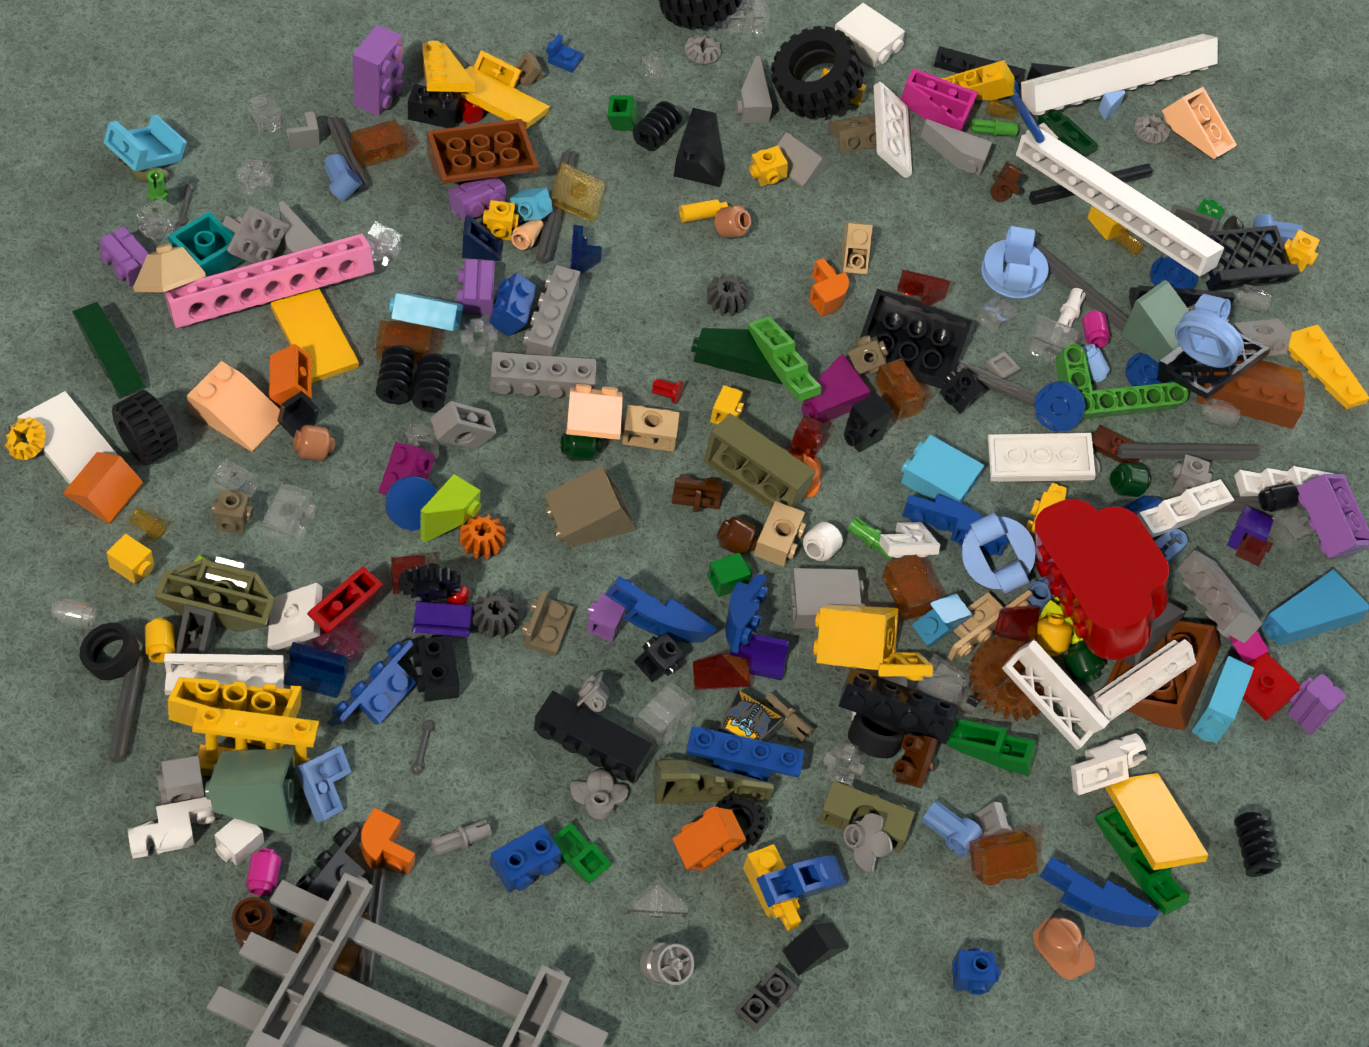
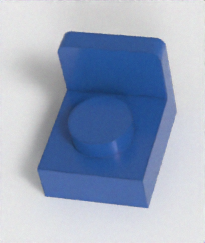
M558 34L554 40H550L547 45L548 63L573 73L583 59L582 52L563 45V35Z

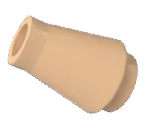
M531 220L515 228L511 236L514 246L520 250L531 248L544 227L541 220Z

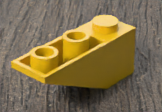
M1004 60L941 78L978 92L975 100L993 101L1014 95V76Z

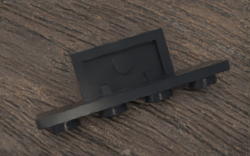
M358 825L347 828L342 827L332 839L334 843L329 850H324L315 859L314 864L316 866L310 874L306 873L295 886L329 901L344 873L352 876H363L366 871L344 852L359 834L361 828ZM277 907L276 911L279 913L275 916L274 922L277 924L288 923L294 914Z

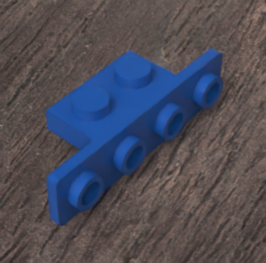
M410 639L401 643L399 641L395 642L386 651L388 656L385 660L375 663L368 671L370 676L365 681H359L350 690L351 697L346 702L344 700L333 708L331 711L333 716L328 720V723L331 726L341 724L357 706L375 724L381 723L416 684L397 663L414 643Z
M695 726L691 727L686 750L687 754L713 759L712 767L765 782H768L771 772L798 778L801 773L804 756L802 749Z

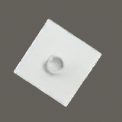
M314 583L273 597L275 603L269 617L267 644L269 649L276 651L320 636V626L307 613L322 600L323 587Z

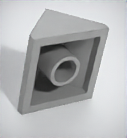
M786 132L778 143L781 152L788 162L787 177L802 188L833 164L823 154L791 133Z

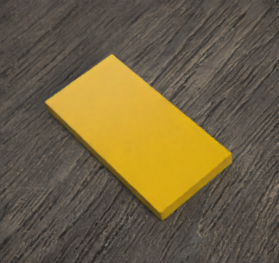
M472 66L465 70L475 82V92H454L461 94V98L480 106L482 109L506 121L522 119L525 129L547 115L550 108L549 105Z
M319 288L270 303L271 309L290 346L296 344L312 356V383L359 368V362Z
M1158 773L1129 777L1127 780L1105 787L1153 870L1206 862L1208 853Z

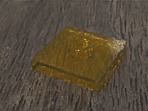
M562 162L558 167L551 195L552 204L590 222H594L597 219L605 182Z

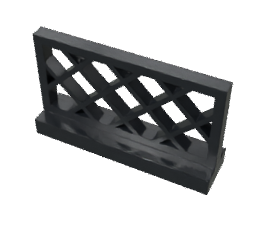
M1277 225L1201 232L1223 246L1224 250L1231 254L1228 259L1221 255L1219 262L1224 265L1223 270H1216L1214 268L1208 272L1210 279L1206 282L1209 291L1286 283L1300 273L1298 265L1290 263ZM1271 233L1273 244L1263 238L1264 234ZM1245 235L1250 236L1256 241L1254 246L1244 240ZM1226 237L1236 242L1234 248L1224 241ZM1259 244L1269 250L1267 256L1257 249ZM1240 246L1250 252L1248 258L1238 251ZM1273 254L1280 258L1281 264H1277L1271 259ZM1253 256L1263 261L1262 266H1258L1251 261ZM1234 257L1244 264L1242 268L1232 263Z
M1239 333L1244 342V349L1236 361H1242L1243 363L1216 368L1207 365H1194L1197 361L1185 353L1179 346L1159 360L1157 380L1162 383H1168L1171 380L1207 399L1267 356L1270 348ZM1245 350H1255L1257 353H1245ZM1191 372V376H1181L1179 374ZM1195 372H1209V376H1196ZM1213 372H1227V374L1214 375ZM1197 383H1211V386L1206 389Z

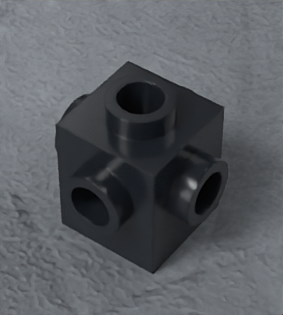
M963 368L957 374L952 371L942 381L945 386L939 393L949 405H952L961 414L978 399L985 388L977 381L973 374Z
M666 632L659 639L653 636L642 646L645 651L634 663L651 682H654L663 673L667 676L673 673L680 666L677 661L685 653Z

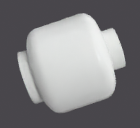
M828 522L816 524L803 538V546L807 555L816 561L822 562L829 560L836 554L843 543L840 531Z

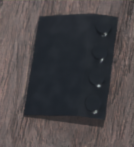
M877 289L860 338L870 335V338L877 336L879 342L884 341L889 355L885 356L886 363L882 365L883 370L942 390L945 386L942 381L952 371L955 372L972 320ZM866 353L867 356L873 355L872 353Z

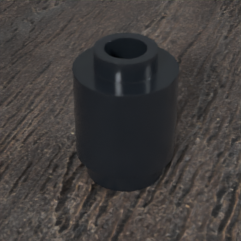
M1291 482L1268 486L1259 492V504L1264 511L1268 510L1270 512L1293 508L1298 504L1299 492L1297 487Z

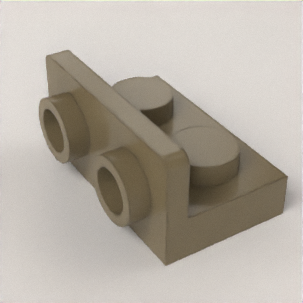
M871 114L828 122V131L838 138V151L840 153L877 146L875 117Z
M542 590L540 598L535 597L530 610V613L533 614L531 621L526 620L522 629L521 636L525 637L524 647L556 657L574 607L548 599V591Z

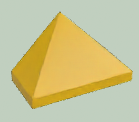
M482 50L474 65V68L515 88L522 73V70L513 64Z

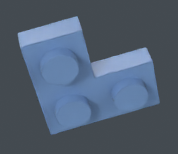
M341 745L333 747L294 767L316 823L324 821L344 810L333 784L338 779L352 773Z

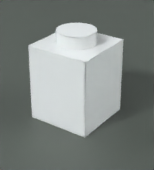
M235 818L214 835L217 846L215 851L225 862L231 860L236 866L264 844L263 831L257 825Z

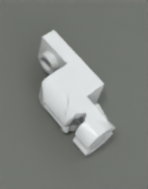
M1134 733L1121 737V740L1114 739L1107 744L1085 750L1086 761L1071 766L1073 791L1077 795H1082L1129 779L1128 769L1139 765L1140 762L1145 761L1147 758L1144 754L1140 755L1138 753L1146 750L1141 737Z
M206 797L156 806L158 823L150 821L137 827L128 828L133 859L148 857L151 846L156 849L158 855L168 851L188 848L194 845L191 823L209 824L216 818H221V814L213 812L211 800H207Z

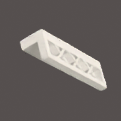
M1185 639L1180 643L1173 640L1090 696L1089 700L1109 721L1113 720L1194 665L1196 660L1192 645Z
M1035 640L1021 646L1002 667L1004 672L1076 750L1082 748L1092 734L1104 729L1110 722ZM1018 660L1025 666L1026 675H1020L1014 669L1013 665ZM1034 682H1039L1044 687L1045 696L1037 694L1034 689ZM1053 702L1061 705L1063 716H1058L1053 711ZM1072 723H1077L1084 730L1080 738L1072 732Z
M165 654L164 657L166 669L165 695L171 694L179 677L218 680L220 684H234V681L246 682V686L264 687V684H276V688H284L285 668L283 655Z

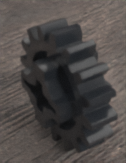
M429 563V565L422 567L413 566V570L405 569V573H400L399 590L403 591L404 595L411 594V598L420 597L423 602L447 599V595L454 597L455 593H460L461 575H458L456 570L450 571V567L442 569L439 564Z

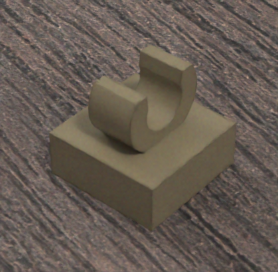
M526 52L516 65L517 68L522 70L519 77L522 85L529 86L534 80L540 81L545 76V72L541 71V64L538 63L534 53Z

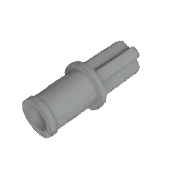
M483 819L463 828L458 826L456 831L433 839L431 844L434 853L442 855L460 847L467 849L468 845L490 838L492 832L489 823L487 824V820Z

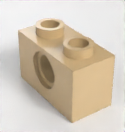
M628 405L622 444L674 452L680 412L646 408L640 405Z
M775 501L757 541L754 556L784 567L787 558L793 559L798 546V544L794 543L796 537L801 539L806 528V524L802 523L805 512Z

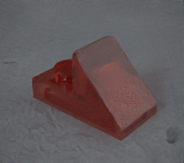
M902 270L897 291L908 296H919V303L931 306L945 299L950 280Z
M1245 533L1235 556L1259 567L1266 552L1269 553L1273 545L1272 538L1268 536L1264 542Z

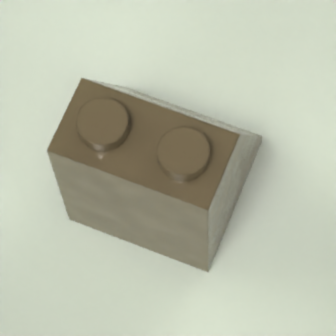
M602 465L545 494L548 502L545 505V509L551 520L555 519L557 524L554 527V531L560 542L565 541L570 548L637 530L619 487Z

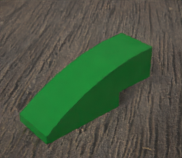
M957 718L946 743L961 753L1007 771L1029 776L1036 756L1034 740L1007 735L1006 728Z

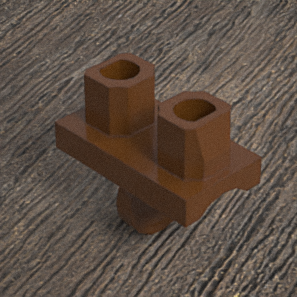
M1006 161L1000 172L995 169L992 174L995 183L990 189L991 196L995 201L1003 202L1007 200L1011 195V190L1015 194L1019 192L1020 187L1017 182L1022 175L1019 167Z
M681 474L679 478H675L672 504L693 506V512H698L699 507L719 510L723 484L718 483V480L715 478H706L703 481L693 480L690 475Z
M913 733L911 735L905 734L901 743L903 749H905L903 759L896 761L892 770L897 776L895 782L922 789L927 771L935 772L936 765L930 762L938 740Z

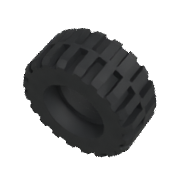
M658 0L662 14H664L668 21L679 27L683 25L684 28L689 29L692 27L699 29L706 25L710 27L718 21L726 20L727 16L732 15L736 11V7L739 8L742 0Z
M814 26L811 30L806 28L801 30L802 33L798 35L795 33L790 36V40L788 42L785 41L780 46L781 50L776 52L773 58L775 62H772L771 65L772 82L786 108L794 112L795 115L800 117L806 115L807 118L813 119L816 116L820 118L828 117L827 114H836L840 112L839 109L843 106L846 108L851 103L850 100L852 98L855 99L859 93L857 88L862 87L864 76L862 61L850 37L846 36L841 30L837 29L835 31L833 27L826 26L823 29L822 26ZM823 63L834 64L829 73L824 77L811 82L801 81L805 73L814 66Z

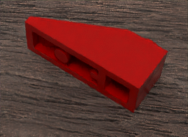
M362 566L308 611L307 615L328 634L366 608L375 599L383 584Z

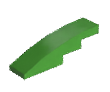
M770 316L748 323V329L760 351L781 382L798 402L821 395V385L808 373V363L795 351V342Z

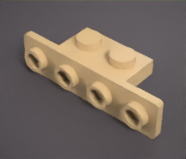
M1027 590L1006 607H1003L988 592L967 608L973 616L953 630L961 640L953 645L948 658L951 661L959 656L964 658L972 651L976 643L980 642L983 644L991 637L995 629L999 628L1002 630L1010 623L1014 615L1021 616L1030 607L1028 601L1033 593Z

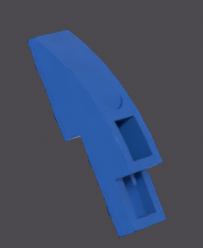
M909 494L902 515L909 518L912 522H922L932 525L941 531H951L950 540L957 542L960 546L963 545L965 536L971 529L970 524L983 518V516L967 506L938 494L934 502ZM1003 535L980 546V549L985 554L1001 556L1008 538Z
M757 573L749 585L737 582L733 589L726 618L725 632L728 645L734 653H738L743 644L748 645L752 631L757 632L760 626L761 616L758 615L760 603H764L768 595L769 589L765 587L767 576Z
M621 576L609 586L605 593L607 597L627 609L623 619L661 637L667 632L673 640L698 643L707 640L717 629L709 624L705 618L697 616L688 610L684 604L670 598L663 605L656 597L645 593L636 587L632 581Z
M824 856L797 862L784 869L770 872L757 878L768 907L800 897L813 896L847 884L835 856Z
M1053 857L1050 858L1039 876L1064 892L1060 902L1078 912L1104 922L1130 927H1149L1159 914V911L1155 910L1150 903L1131 895L1123 886L1107 880L1103 888H1101L1091 878L1080 875L1072 870L1067 863L1056 860Z

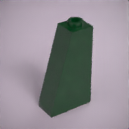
M702 328L699 338L694 337L691 352H695L694 362L782 385L781 380L760 351L749 329ZM784 330L794 340L795 331Z

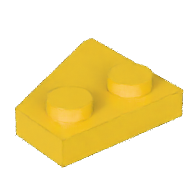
M892 652L889 657L884 659V664L879 663L878 676H906L907 679L915 681L923 680V676H932L933 665L919 652Z

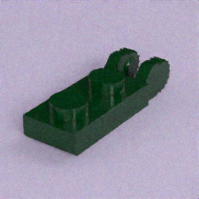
M1051 109L1047 115L1042 114L1039 116V125L1045 123L1058 136L1059 141L1082 156L1087 157L1097 150L1098 144L1060 111Z

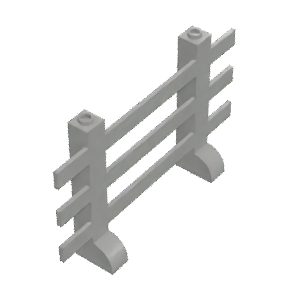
M344 873L329 901L284 880L280 882L270 899L271 904L315 925L298 954L253 932L250 933L239 956L285 977L267 1008L221 986L218 987L206 1007V1010L253 1032L245 1047H348L301 1025L318 993L431 1047H494L331 970L345 944L350 940L515 1018L502 1047H540L546 1033L575 1047H603L609 1034L558 1009L571 979L559 968H548L542 965L527 995L361 917L371 900L373 885L369 884L362 876H352Z

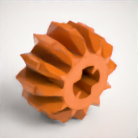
M477 513L475 520L468 518L465 525H462L460 528L461 536L459 543L462 547H465L466 555L474 552L475 559L480 554H484L487 560L490 557V553L497 556L500 548H503L505 545L504 526H500L499 518L491 520L489 513L485 518H481Z

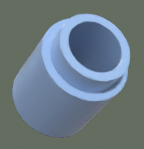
M1094 344L1082 347L1086 355L1090 380L1095 383L1104 380L1108 376L1107 373L1110 371V368L1100 349L1096 348Z

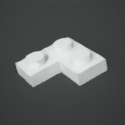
M900 522L896 524V534L880 535V546L888 556L894 558H901L904 555L927 557L928 555L939 554L940 544L922 522Z

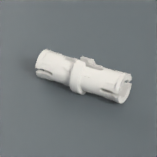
M1073 288L1066 304L1062 305L1060 317L1055 325V329L1059 328V332L1068 334L1074 319L1078 318L1081 312L1080 306L1086 296L1082 289Z

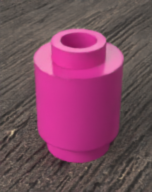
M1099 311L1088 312L1082 318L1085 340L1088 344H1094L1096 348L1104 347L1108 344V339L1110 338L1106 315Z
M261 848L258 852L251 854L246 879L247 891L249 893L262 896L272 895L273 889L277 887L282 860L281 857L276 855V851Z

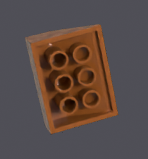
M522 119L427 131V154L432 170L442 184L539 171V165Z
M1260 360L1209 398L1205 399L1197 394L1196 402L1293 429L1303 413L1305 391L1300 370ZM1236 361L1234 364H1241L1243 362ZM1201 372L1200 376H1209V372ZM1213 372L1214 375L1227 374V372ZM1199 383V385L1207 389L1211 386V383Z
M1179 621L1146 658L1173 640L1180 643L1185 639L1192 645L1196 663L1127 711L1159 726L1186 730L1220 649L1215 626ZM1122 659L1117 660L1106 685L1132 669L1133 666Z

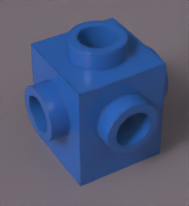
M971 948L967 951L958 950L952 960L953 990L969 991L973 995H982L989 992L995 982L999 980L1000 968L999 964H995L993 952H985L981 948Z

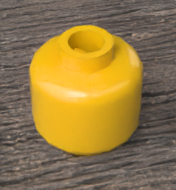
M1049 614L1048 618L1040 619L1037 623L1035 641L1049 656H1060L1062 652L1067 651L1070 647L1073 629L1070 623L1064 621L1065 617L1062 615Z

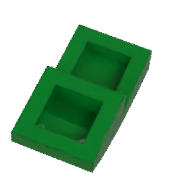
M571 822L552 837L561 851V859L588 884L612 865L593 842L589 844Z

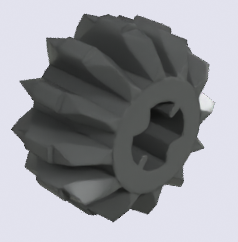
M723 273L720 278L714 277L712 283H709L707 287V304L712 305L713 311L720 309L721 316L725 311H728L731 316L735 311L741 313L743 307L748 302V286L743 284L742 278L736 280L734 274L731 277H727Z
M501 590L497 596H493L489 591L486 594V598L479 596L477 604L472 607V622L474 626H478L480 634L488 631L490 639L494 636V633H498L503 638L505 631L512 633L514 625H517L519 622V607L517 603H513L511 595L503 598Z

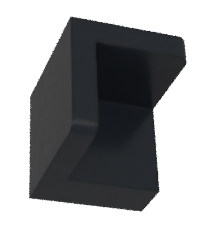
M301 391L281 405L277 421L294 438L296 430L300 431L302 426H315L319 408Z

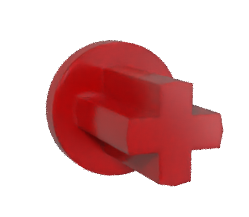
M460 97V111L463 114L464 122L468 125L479 122L483 116L482 108Z
M656 378L651 392L671 398L672 403L678 404L683 393L684 383L677 381L674 384Z

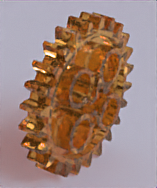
M1009 636L1003 642L999 637H996L993 643L987 640L984 646L978 648L970 660L972 663L968 671L971 674L968 677V681L975 682L971 687V691H979L980 694L976 699H985L987 701L984 706L985 709L990 706L994 707L995 716L999 711H1002L1006 720L1010 714H1013L1015 721H1018L1022 715L1026 720H1029L1032 715L1037 717L1041 711L1002 669L1012 655L1023 646L1021 645L1020 638H1017L1015 643H1012ZM1019 660L1013 665L1019 674L1025 669V666ZM1026 670L1021 675H1026ZM1034 682V689L1037 694L1045 696L1044 687L1039 682ZM1004 683V685H1003L1002 687H1000V688H998V689L995 688V687L1000 686V685H1002V684Z

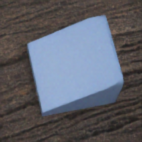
M1124 90L1103 95L1098 110L1104 120H1107L1120 108L1125 95Z

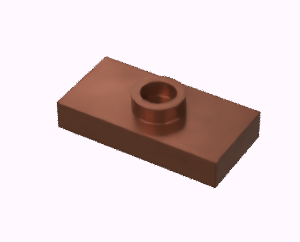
M1099 425L1092 437L1093 450L1119 463L1137 464L1139 458H1119L1117 454V447L1120 443L1136 442Z

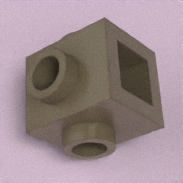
M870 335L861 337L855 341L856 345L848 347V354L858 375L866 371L871 374L883 368L882 365L886 363L885 356L889 355L884 341L879 342L877 336L870 338ZM866 353H872L873 355L867 356Z
M221 490L219 499L213 501L211 516H215L217 530L244 534L247 522L250 523L252 521L254 507L250 506L249 495L243 494L240 491Z

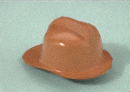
M1048 917L1033 932L1032 936L1035 947L1061 977L1072 980L1094 969V952L1082 936L1078 925L1072 920Z

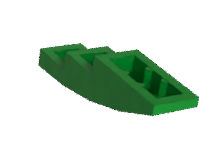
M1116 806L1095 816L1096 823L1128 871L1164 915L1188 904L1189 896L1170 877L1171 868L1152 869Z

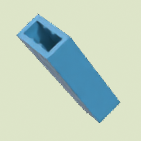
M1333 569L1271 612L1261 625V628L1269 639L1274 640L1281 646L1358 623L1368 613L1369 604Z

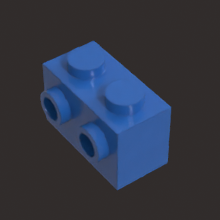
M515 273L508 279L505 278L498 286L488 324L507 336L512 335L527 325L536 285L518 273Z
M542 824L491 853L490 865L509 893L515 889L521 891L530 886L533 879L541 874L548 876L555 872L560 864L561 851Z

